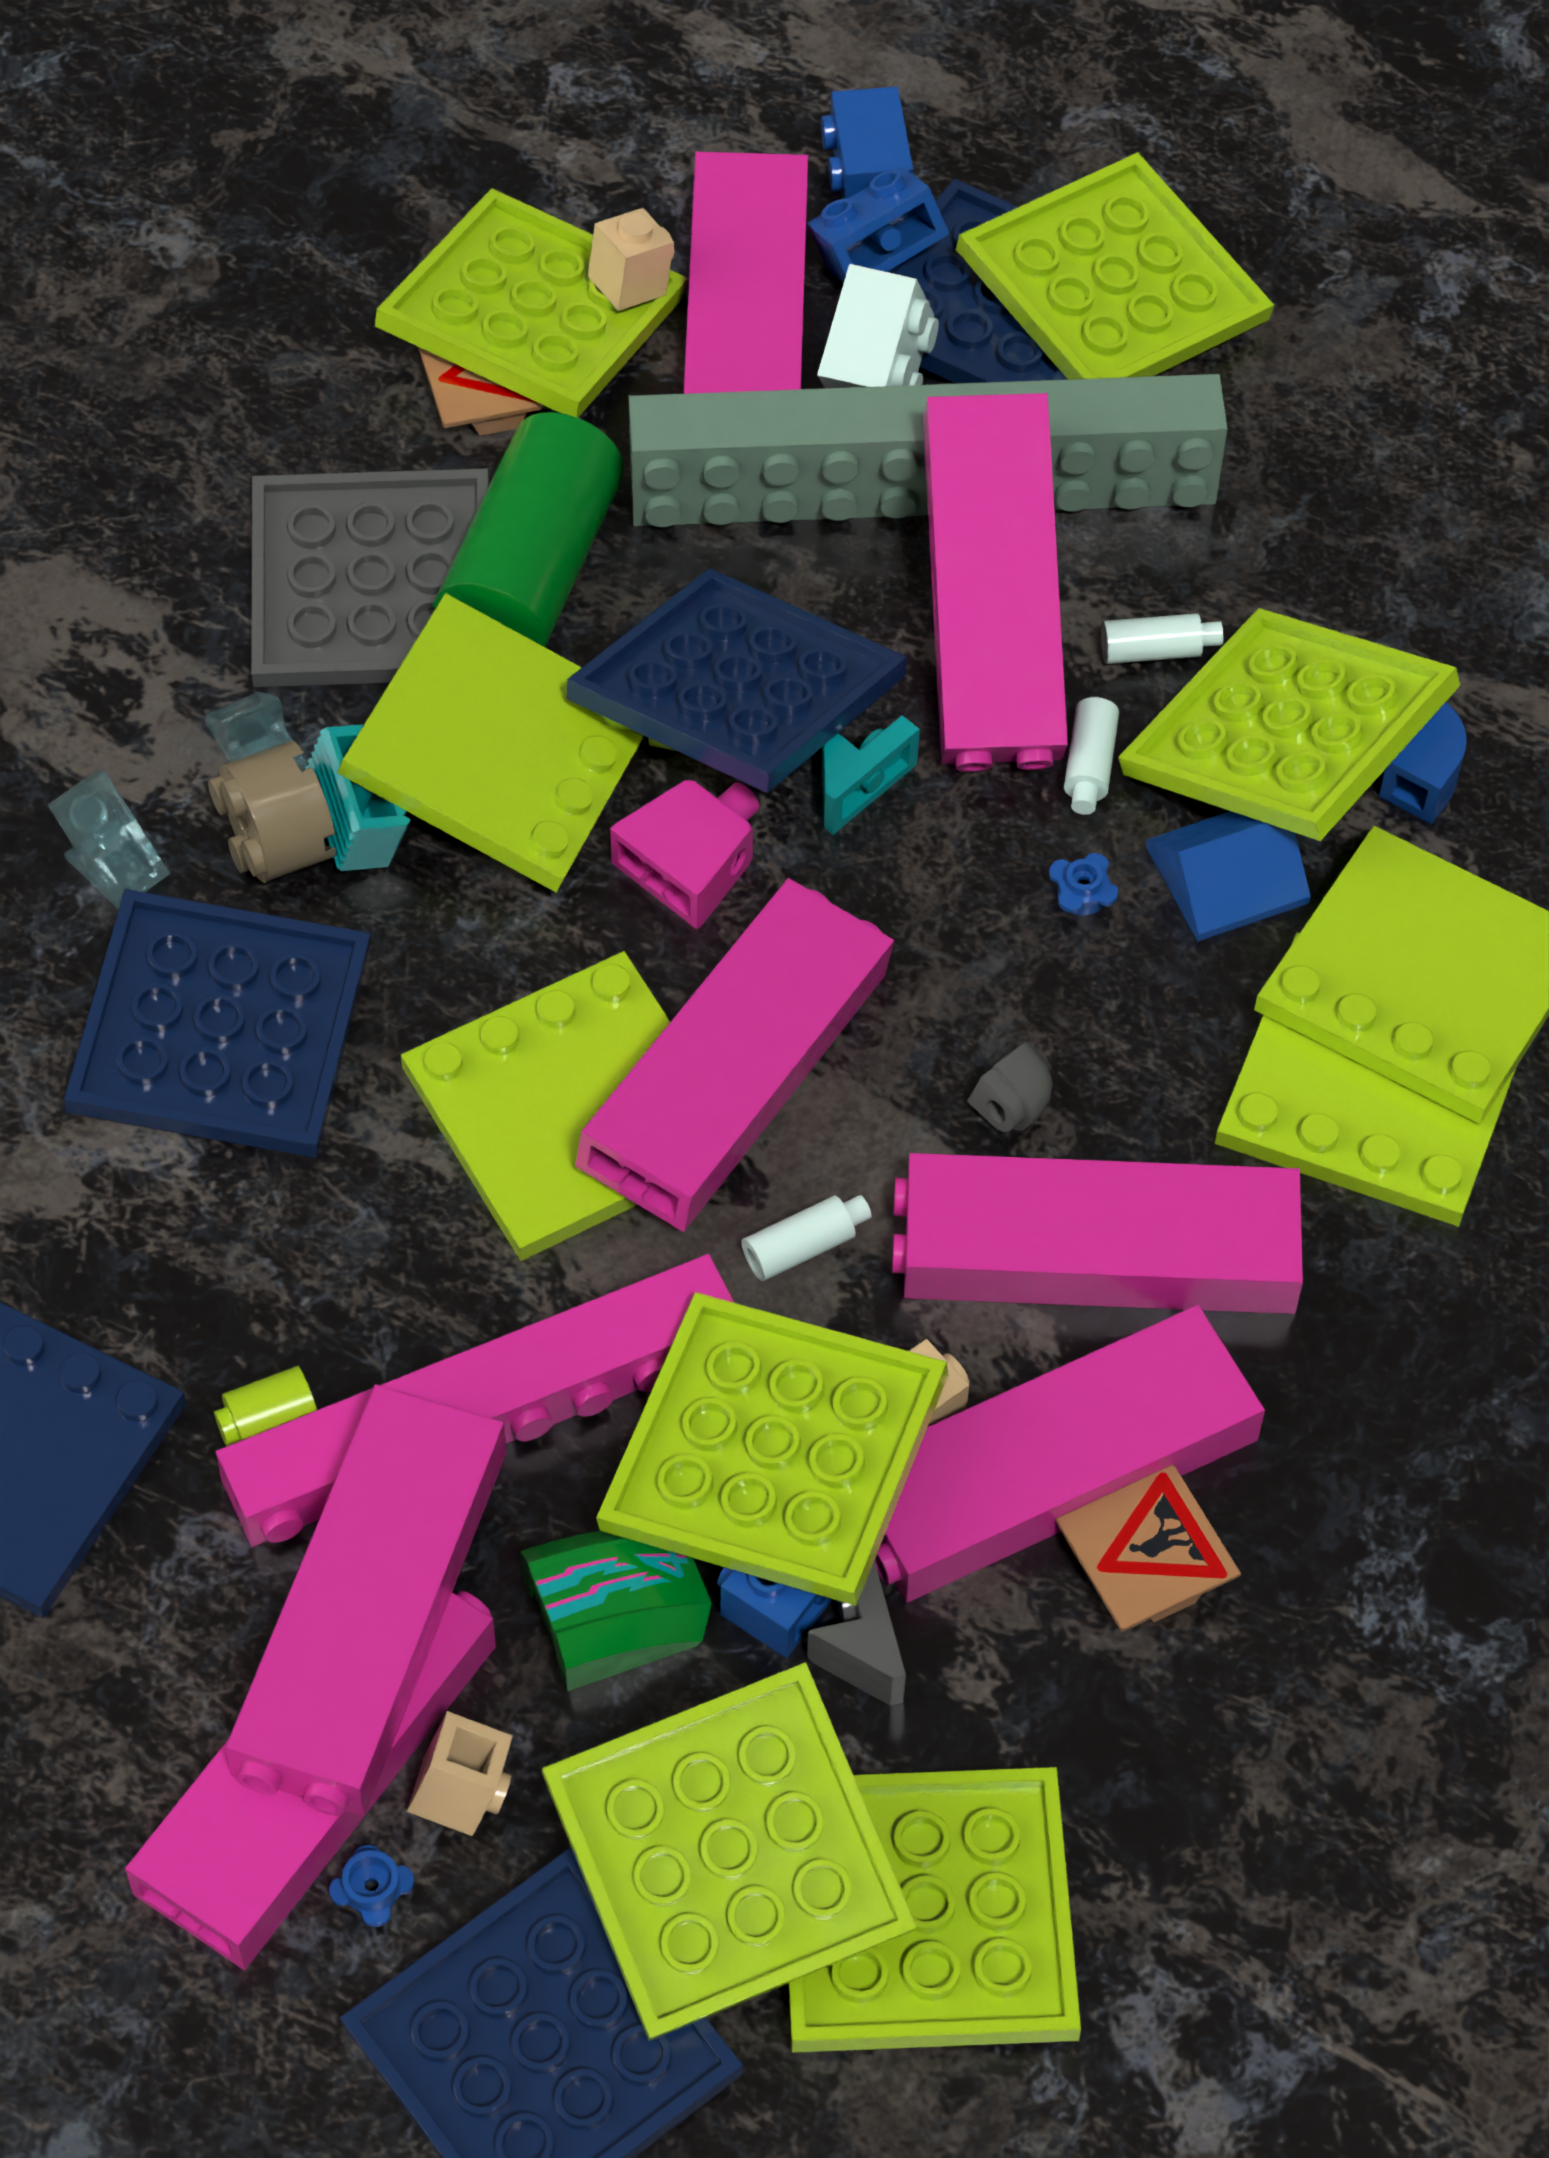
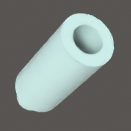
M1198 613L1102 621L1101 646L1105 664L1201 657L1203 647L1223 645L1221 621L1201 623Z
M1085 698L1077 703L1075 709L1064 789L1072 797V810L1084 815L1093 813L1096 809V802L1108 794L1119 709L1113 702L1104 698Z
M834 1195L743 1238V1252L753 1273L763 1282L855 1238L854 1226L872 1217L871 1211L862 1195H858L844 1203L839 1197Z

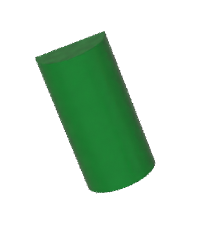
M538 413L521 421L513 434L432 607L437 608L446 593L546 648L624 476L622 456L611 439L592 424L563 413Z

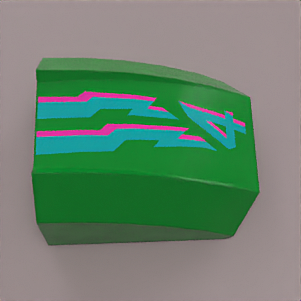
M603 1531L555 1540L520 1551L521 1574L530 1597L535 1598L555 1649L558 1669L567 1692L694 1648L703 1641L712 1602L692 1557Z

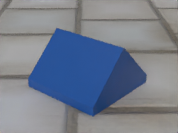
M1230 811L1146 840V848L1197 942L1309 904L1310 902L1309 887L1296 833Z

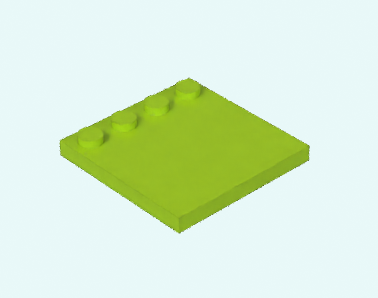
M1138 152L959 234L956 251L1068 380L1155 376L1270 320L1274 308L1271 300Z
M491 188L377 308L375 327L559 413L578 418L685 297L688 278L670 270L666 295L618 311L588 277L593 234Z
M445 593L349 748L337 773L557 893L641 744L644 735L567 699V679L582 667Z
M1258 608L1118 757L1125 776L1321 841L1460 687L1457 668Z
M1373 825L1257 995L1254 1010L1481 1124L1549 1016V911Z
M1296 932V935H1295V937H1294V940H1293L1292 944L1294 943V941L1296 940V938L1298 937V935H1299L1300 933ZM1263 1015L1217 1130L1215 1144L1284 1168H1299L1302 1174L1459 1227L1516 1068L1481 1124H1478Z
M625 951L401 1054L402 1069L520 1261L638 1205L575 1167L581 1131L670 1023V1020Z
M695 1292L596 1518L599 1530L856 1606L948 1378L947 1362Z
M806 1662L542 1768V1775L649 2041L906 1935L917 1928Z
M1057 1767L853 1775L917 1928L906 1935L788 1983L792 2053L1079 2041L1081 2024Z

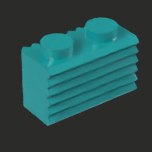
M364 724L326 727L321 730V736L317 738L318 743L314 745L315 750L311 752L312 758L308 759L309 765L305 766L306 769L313 768L324 793L335 835L327 838L330 846L336 847L334 860L337 868L341 871L388 867L411 819L405 816L406 810L337 773L343 758Z

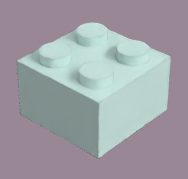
M849 264L817 374L825 388L923 384V375L918 373L923 353H931L934 348L939 322L937 318H934L930 303L927 301L917 279Z

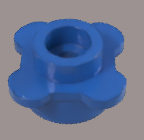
M1090 853L1085 859H1078L1073 862L1060 859L1051 865L1049 877L1058 884V904L1064 911L1076 915H1091L1098 912L1103 906H1110L1115 903L1118 897V888L1110 883L1108 878L1109 861L1106 857L1098 853ZM1087 880L1089 884H1080L1078 881Z
M364 1845L357 1848L353 1856L345 1864L342 1877H337L331 1882L329 1893L335 1905H348L362 1914L366 1925L380 1927L390 1920V1909L400 1895H405L412 1891L414 1877L412 1871L407 1866H396L393 1859L381 1852L376 1846ZM373 1880L379 1884L375 1891H368L365 1888L368 1881Z

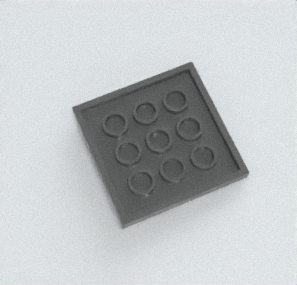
M488 468L252 476L251 675L253 687L390 683L436 609L432 607L433 602L489 487Z

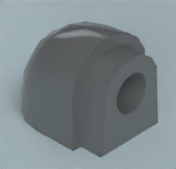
M1028 1042L1024 1043L981 1076L967 1102L991 1125L1002 1132H1009L1012 1129L1024 1130L1037 1120L1049 1105L1053 1086L1050 1070L1038 1052Z

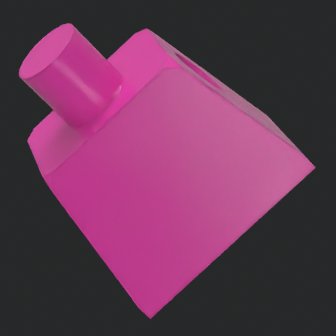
M684 780L610 828L611 863L691 926L698 929L705 923L750 865L753 858V828L748 820L759 811V802L754 793L747 786L739 782L732 784L716 798L695 781Z

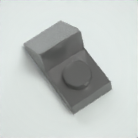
M874 1561L857 1605L854 1606L836 1600L842 1623L809 1631L807 1657L817 1666L891 1706L903 1703L906 1673Z

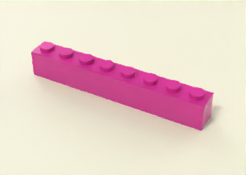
M706 1254L379 1386L504 1422L506 1444L514 1440L530 1441L545 1434L552 1425L576 1415L583 1417L595 1415L609 1407L613 1400L637 1390L642 1392L652 1391L695 1292L733 1303L734 1301L710 1255ZM373 1388L216 1451L222 1483L251 1547L266 1541L278 1543L288 1540L297 1535L305 1525L320 1519Z

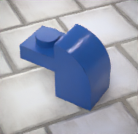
M1445 702L1385 769L1379 794L1381 798L1430 824H1433L1455 792L1466 750L1467 739L1464 725L1459 715L1448 703Z

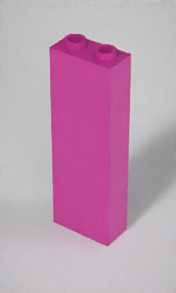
M727 152L695 153L684 394L801 389L808 155Z
M1048 393L927 397L923 421L941 764H956V769L963 772H979L991 769L993 767L992 762H1017V767L1024 770L1049 768L1053 766V760H1062L1068 741Z
M788 878L581 1131L575 1167L680 1231L685 1232L885 977L894 940L883 934L874 924L865 920H859L830 903L820 892L807 889Z
M909 1153L908 1178L895 1177L894 1216L906 1217V1234L893 1235L892 1273L905 1274L904 1298L1181 1310H1187L1199 1305L1202 1310L1296 1313L1303 1284L1299 1168Z
M1200 1306L1191 1307L929 1426L874 1560L878 1575L887 1586L895 1583L905 1603L911 1602L1061 1532L1055 1522L1056 1518L1172 1464H1174L1181 1476L1258 1441L1265 1409Z
M376 1384L374 1385L226 1745L231 1774L237 1777L238 1782L244 1787L265 1795H274L280 1790L300 1796L313 1809L329 1815L339 1816L343 1815L344 1811H348L365 1817L506 1456L504 1422Z
M459 1591L457 1595L453 1592L451 1594L366 1814L496 1647L491 1612L484 1603L468 1592ZM227 1740L127 1865L125 1870L134 1896L245 1971L364 1816L344 1811V1814L339 1816L329 1815L313 1809L300 1796L280 1790L274 1795H265L244 1787L238 1782L237 1777L231 1774L226 1752Z

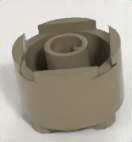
M293 740L223 764L219 768V777L208 780L209 792L220 815L228 813L235 833L234 837L228 839V845L237 869L240 873L250 871L254 877L257 876L263 883L336 856V847L324 844V838L335 835L324 793L312 767L300 771L293 757L304 752Z

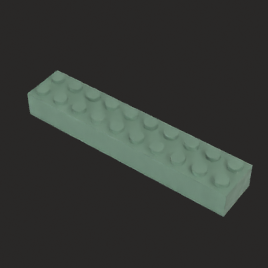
M1220 374L629 396L633 526L668 527L672 525L710 523L726 525L737 522L763 521L783 523L790 520L815 519L839 521L848 518H903L906 516L928 515L923 415L927 397L1048 393L1054 510L1074 512L1082 509H1137L1140 507L1156 506L1194 507L1216 504L1227 436V422Z

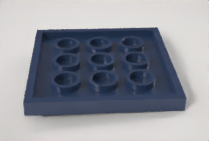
M954 178L936 200V204L950 234L888 271V273L917 279L927 301L930 303L934 318L938 319V334L934 348L931 353H923L920 367L956 384L1068 380L956 251L959 234L1016 209L1018 206Z
M708 568L568 678L567 699L761 791L769 793L904 678L907 656Z
M125 889L64 1097L65 1113L317 1158L371 946L370 933Z
M1 1302L0 1597L44 1619L186 1406V1399L183 1391Z
M572 1847L340 2017L345 2030L441 2158H634L744 2074L743 2064L707 2018L654 2040H648Z

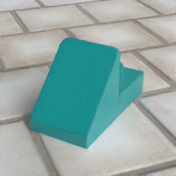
M903 715L885 730L879 728L873 731L864 740L860 749H857L839 733L822 747L824 828L832 835L917 765L920 729Z

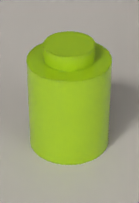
M295 1366L223 1393L224 1408L214 1411V1415L227 1447L317 1411V1407L300 1367Z

